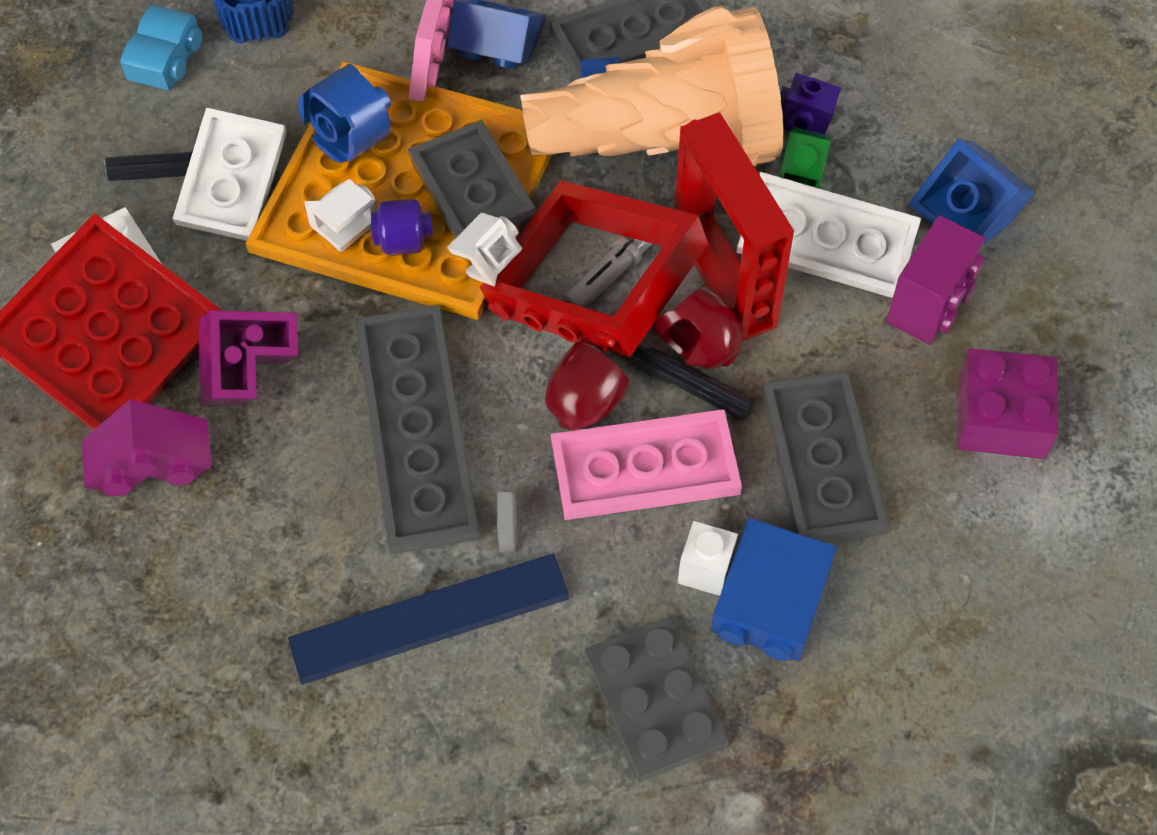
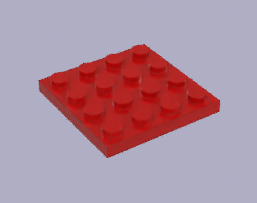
M94 213L0 310V359L91 430H95L130 399L150 404L199 350V319L210 310H223Z

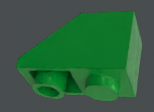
M794 127L789 134L779 177L820 189L833 136Z

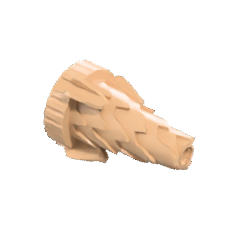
M723 6L712 7L694 16L668 36L659 41L660 48L645 51L646 58L607 65V72L577 79L566 87L520 95L531 155H554L570 152L571 157L599 153L602 156H617L647 150V155L651 156L679 150L680 126L686 125L694 119L699 120L720 112L754 167L757 164L775 161L776 158L780 157L783 149V116L774 57L760 12L755 6L732 11L727 10Z

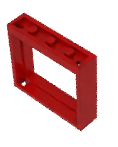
M718 112L699 120L694 119L688 124L680 126L674 209L700 215L699 219L708 246L694 266L704 283L721 294L734 308L743 324V342L777 328L794 229L722 114ZM716 195L744 240L741 261L713 217Z
M560 181L516 240L522 247V250L497 275L495 286L483 282L480 289L488 303V309L492 310L494 315L500 316L503 321H516L527 325L534 331L540 332L544 330L560 335L569 342L579 341L595 346L604 353L608 350L631 357L708 246V242L699 216L696 214ZM570 222L663 246L614 316L521 289Z

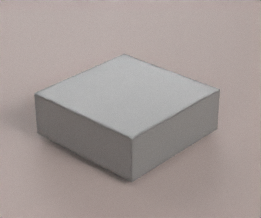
M497 492V535L500 553L515 552V549H517L516 496L513 495V492Z

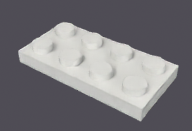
M760 172L762 180L794 229L788 268L893 298L898 277L910 259L921 218ZM742 236L740 237L736 253L742 254L744 243Z

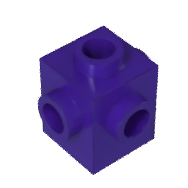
M795 73L790 88L782 86L780 91L783 129L791 131L796 127L826 134L835 111L841 87Z

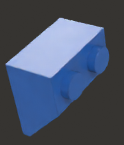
M454 0L447 47L457 49L458 56L461 58L480 60L481 55L494 57L495 65L516 69L518 63L530 61L547 14L484 0Z
M958 138L908 204L931 225L940 215L985 237L983 243L985 244L1013 221L1035 194V191L979 144Z

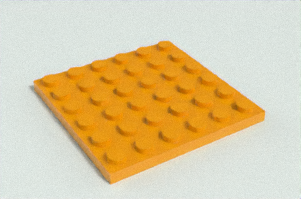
M343 61L340 68H343L347 64L351 63ZM352 64L373 87H381L389 96L391 106L387 109L390 119V134L352 161L346 160L343 163H339L329 158L315 144L311 137L316 134V131L310 122L245 243L247 251L254 255L423 305H439L440 310L479 321L487 303L480 289L483 282L470 278L465 272L472 265L470 260L452 254L447 248L455 238L410 161L408 149L483 120L531 201L552 155H531L523 119V110L447 89L429 86L424 102L408 99L410 79ZM350 179L357 186L362 184L371 191L376 200V212L379 204L383 201L416 199L421 205L422 213H431L433 237L425 238L424 248L419 253L386 255L383 253L381 246H374L372 229H370L343 252H340L310 227L304 202L319 201L337 185L343 184ZM521 224L515 226L518 231L520 229Z

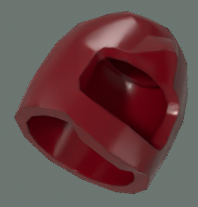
M706 284L691 293L675 309L665 311L655 320L652 326L654 333L685 358V364L700 366L704 369H715L720 366L728 367L734 362L740 352L743 340V324L734 308L721 294Z
M575 342L552 371L547 384L545 402L548 410L558 420V425L561 428L575 431L580 428L592 427L607 418L622 401L630 383L621 368L607 356L583 342Z

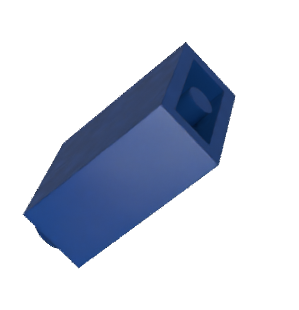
M748 517L713 614L711 632L717 633L722 640L733 645H744L746 643L763 649V652L773 659L780 661L792 659L799 662L837 546Z

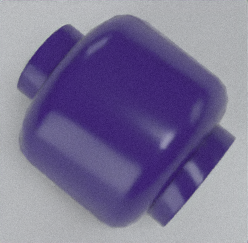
M416 199L383 201L379 204L377 212L371 213L374 246H381L383 253L386 255L419 253L424 248L425 238L433 237L431 213H422L421 205Z

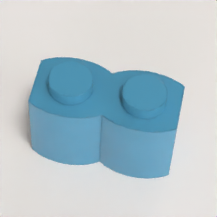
M152 4L142 16L137 33L131 37L123 51L120 64L126 79L168 91L174 87L177 80H182L186 72V60L189 59L193 51L195 52L199 49L202 41V32L198 27L195 15Z

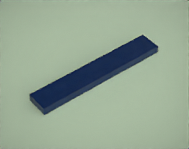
M553 553L288 637L298 676L303 685L568 600L569 593Z

